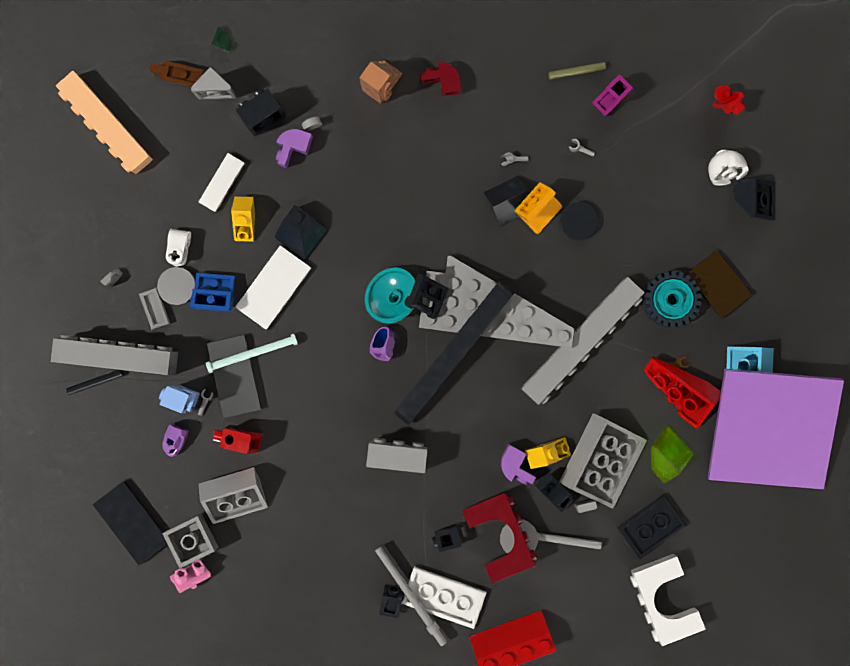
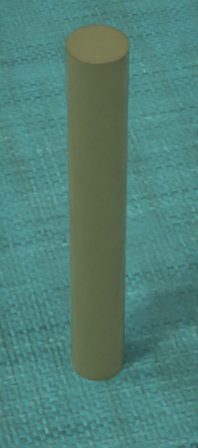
M605 62L551 71L548 72L550 80L606 70Z

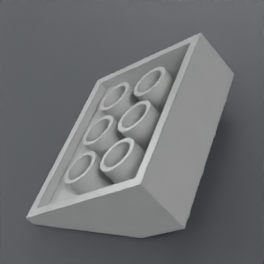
M593 413L559 482L613 509L647 440Z

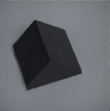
M518 176L483 192L500 227L519 218L515 209L529 195L527 188Z

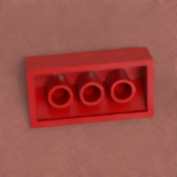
M541 610L469 635L479 666H517L556 652Z

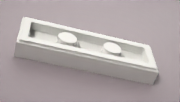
M227 153L199 203L217 212L245 163Z

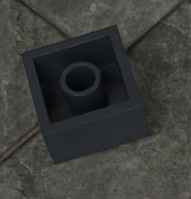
M268 88L266 90H259L254 94V98L241 102L238 105L239 108L236 109V112L253 136H256L285 116L282 108Z

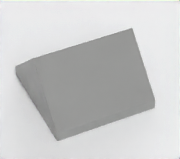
M211 67L191 87V91L198 99L237 98L231 86Z

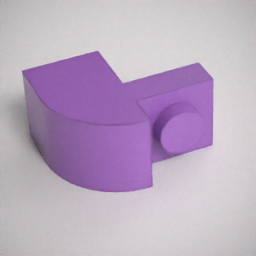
M291 129L282 133L276 142L278 146L283 147L278 150L276 156L279 166L288 167L293 151L308 155L313 139L312 134L298 129Z
M508 444L500 461L502 472L511 482L516 475V480L525 485L527 482L533 484L536 477L520 468L527 454Z

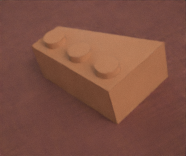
M385 60L383 62L371 61L359 77L362 91L381 104L383 100L387 101L392 95L391 89L403 73Z

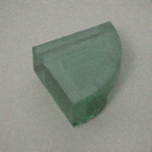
M218 26L211 44L230 53L231 40L225 30Z

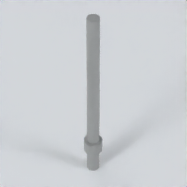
M381 546L378 547L375 552L426 624V629L430 635L433 634L440 646L446 644L447 641L439 631L440 627L436 621H432Z

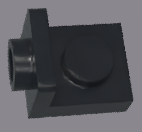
M385 585L379 615L399 617L403 591L400 587Z

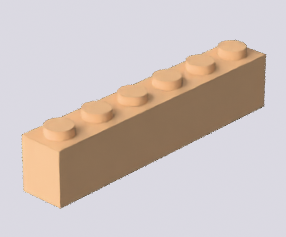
M74 71L70 72L56 85L60 90L58 92L60 97L65 102L67 100L70 101L72 104L70 108L78 116L81 114L85 118L84 124L90 130L94 129L98 133L96 137L102 144L107 143L110 149L108 151L115 158L119 157L123 161L121 165L128 173L130 171L135 174L139 173L153 160Z

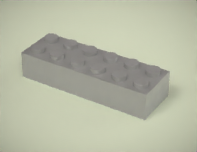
M60 335V339L53 338L51 362L161 375H176L178 352H174L172 347L157 346L156 350L154 345L138 344V347H135V343L118 342V345H116V341L99 340V343H97V339L81 337L78 341V337Z

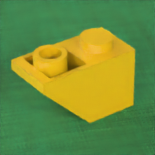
M234 197L231 209L234 240L254 242V197Z
M566 437L525 450L531 469L548 466L571 456Z

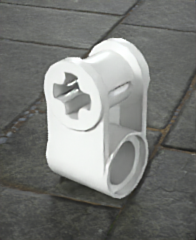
M169 230L166 260L173 266L181 267L187 261L191 242L190 231ZM177 254H178V255L180 256V258H179V259L177 258L176 260H174L173 257H174V256H177Z

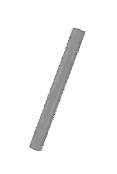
M537 532L538 540L601 549L602 542Z

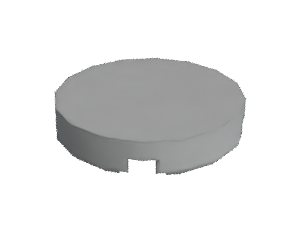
M169 268L158 279L157 288L159 295L169 304H186L191 300L195 278L191 272L184 268Z
M522 519L521 529L523 532L526 531L529 536L530 542H528L530 550H535L538 544L537 531L530 522ZM505 524L500 533V543L503 550L508 554L514 546V534L511 528Z

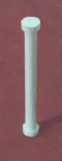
M291 334V337L212 363L206 362L208 372L212 373L215 369L291 344L297 345L295 335Z

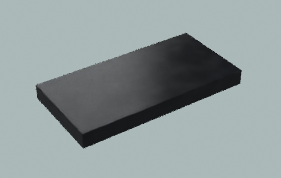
M122 481L93 504L94 508L138 565H141L167 545L162 534L164 533L125 481Z

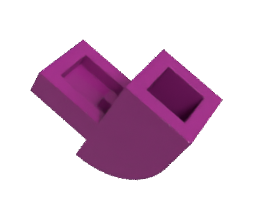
M619 74L592 103L606 116L633 90V87Z

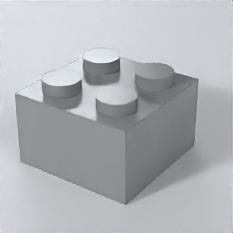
M202 513L162 533L179 569L219 548Z

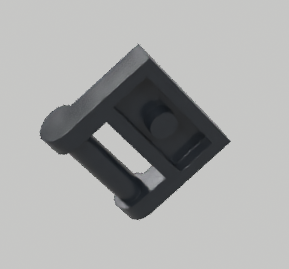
M418 274L410 296L405 299V306L411 309L415 308L425 313L427 317L435 319L440 312L449 288L425 275ZM421 296L433 302L432 306L428 307L418 302L419 297Z

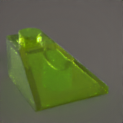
M669 425L665 427L651 446V470L663 483L678 476L694 455Z

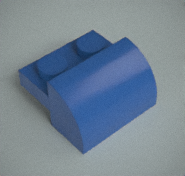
M196 273L190 308L231 312L234 303L235 276Z

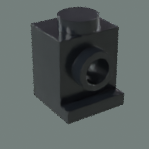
M457 525L435 531V536L432 537L434 548H439V552L462 547ZM445 535L450 537V540L447 542L442 539Z

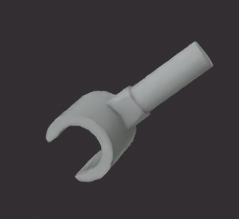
M577 139L571 140V142L578 145L576 148L569 146L571 152L580 151L594 156L595 152L581 146Z
M510 152L500 156L507 159L506 162L501 163L502 166H507L516 161H528V156L516 157Z
M206 389L201 393L203 401L198 412L200 416L203 415L208 401L214 398L213 392L209 398H205Z

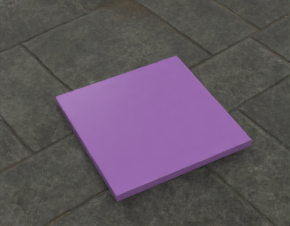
M724 369L708 479L824 489L844 380L842 378Z

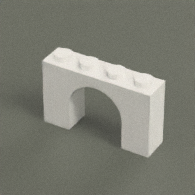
M675 554L665 556L631 570L633 576H630L634 588L637 587L640 594H637L641 606H645L647 612H644L648 624H652L654 630L651 633L655 642L658 641L664 646L705 630L699 611L695 607L675 615L661 614L655 608L654 595L658 587L667 581L684 575L678 557Z

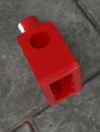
M224 428L223 431L216 429L213 434V440L221 442V448L244 454L259 453L262 434L236 428Z

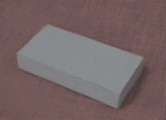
M157 287L139 294L151 330L171 324Z

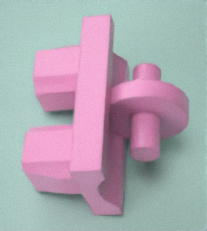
M198 559L192 562L190 566L176 570L175 574L170 576V579L175 584L178 592L181 593L189 588H197L196 584L211 577V574L202 560Z

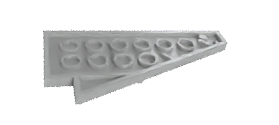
M448 256L446 273L426 272L427 277L449 289L437 318L431 319L421 312L419 328L458 333L497 283L454 257ZM514 293L481 336L572 348L574 328ZM423 298L422 304L431 307L433 302Z

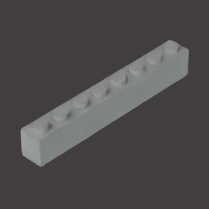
M629 277L624 278L574 331L572 348L559 347L520 389L536 404L546 403L551 397L549 393L553 389L558 390L563 385V378L566 375L571 376L577 370L576 365L580 361L584 362L590 356L589 351L593 347L597 348L604 341L602 337L606 333L611 334L617 327L615 323L619 319L623 321L630 312L628 310L632 305L636 307L643 300L641 296L644 292Z

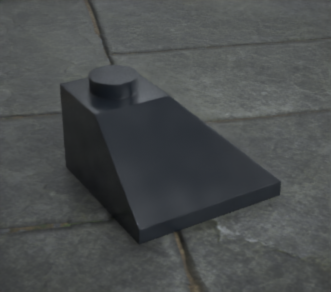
M757 178L735 180L733 188L734 200L751 217L774 221L775 183Z
M294 205L283 219L274 238L306 260L327 229L298 206Z

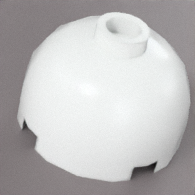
M725 149L718 151L708 166L711 182L719 186L730 184V180L734 178L739 180L749 171L747 162L740 153Z

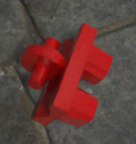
M720 85L715 89L714 95L718 101L712 103L714 108L722 109L725 114L733 112L737 115L746 107L741 101L744 97L742 92L731 91L727 85Z

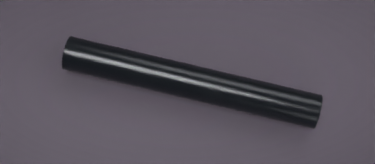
M122 370L113 371L68 387L66 392L68 395L122 377L123 372Z

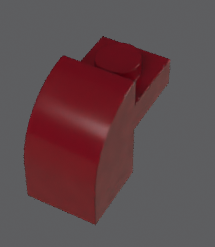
M438 62V70L427 68L423 70L424 72H420L421 84L440 82L442 97L461 94L459 74L452 65Z

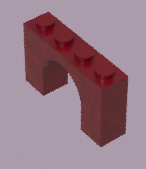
M507 492L462 510L469 529L490 520H499L506 523L514 534L512 550L508 554L485 564L492 583L536 566L535 561L538 560L534 549L530 550L529 536L526 531H522L520 526L523 523L519 513L515 514L512 507L515 506L511 494L507 495Z

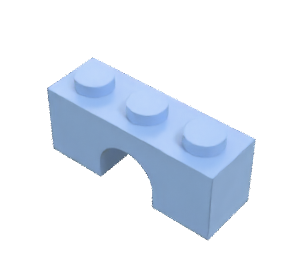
M181 385L167 386L160 393L159 399L161 402L159 405L179 413L191 412L195 408L200 393Z

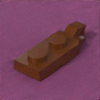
M170 61L162 62V65L151 63L150 66L151 73L158 74L159 79L190 88L205 73L202 69Z

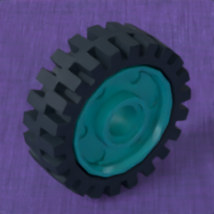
M667 271L660 273L652 278L644 289L642 301L645 313L650 317L651 321L659 326L676 328L686 325L696 317L695 315L700 310L699 307L702 303L700 301V298H702L699 293L700 288L696 285L695 280H692L689 275H685L683 272ZM670 294L676 298V302L673 305L668 302Z

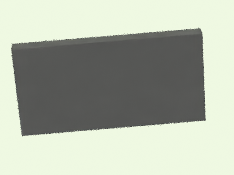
M245 335L207 343L211 363L248 351ZM250 358L213 370L223 418L261 410Z

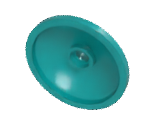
M388 268L378 273L370 281L366 289L365 306L368 313L375 320L386 324L396 323L407 317L413 308L405 306V299L410 296L416 281L415 278L408 271L401 268Z

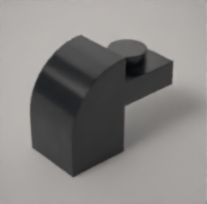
M549 472L543 475L535 485L561 512L575 500Z

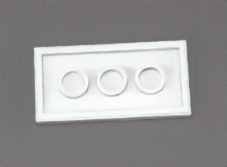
M279 246L235 308L267 330L311 270V267L282 246Z
M414 566L408 582V586L427 613L472 629L475 628L487 593L486 591ZM404 594L401 604L413 607Z

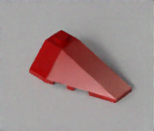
M654 356L643 370L658 389H662L667 395L666 399L668 402L673 403L679 410L677 413L681 418L696 429L699 428L720 400L721 391L709 382Z

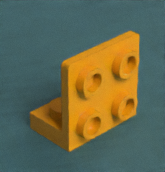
M541 182L515 209L518 216L536 234H539L562 208V205L554 197L556 193L553 189Z

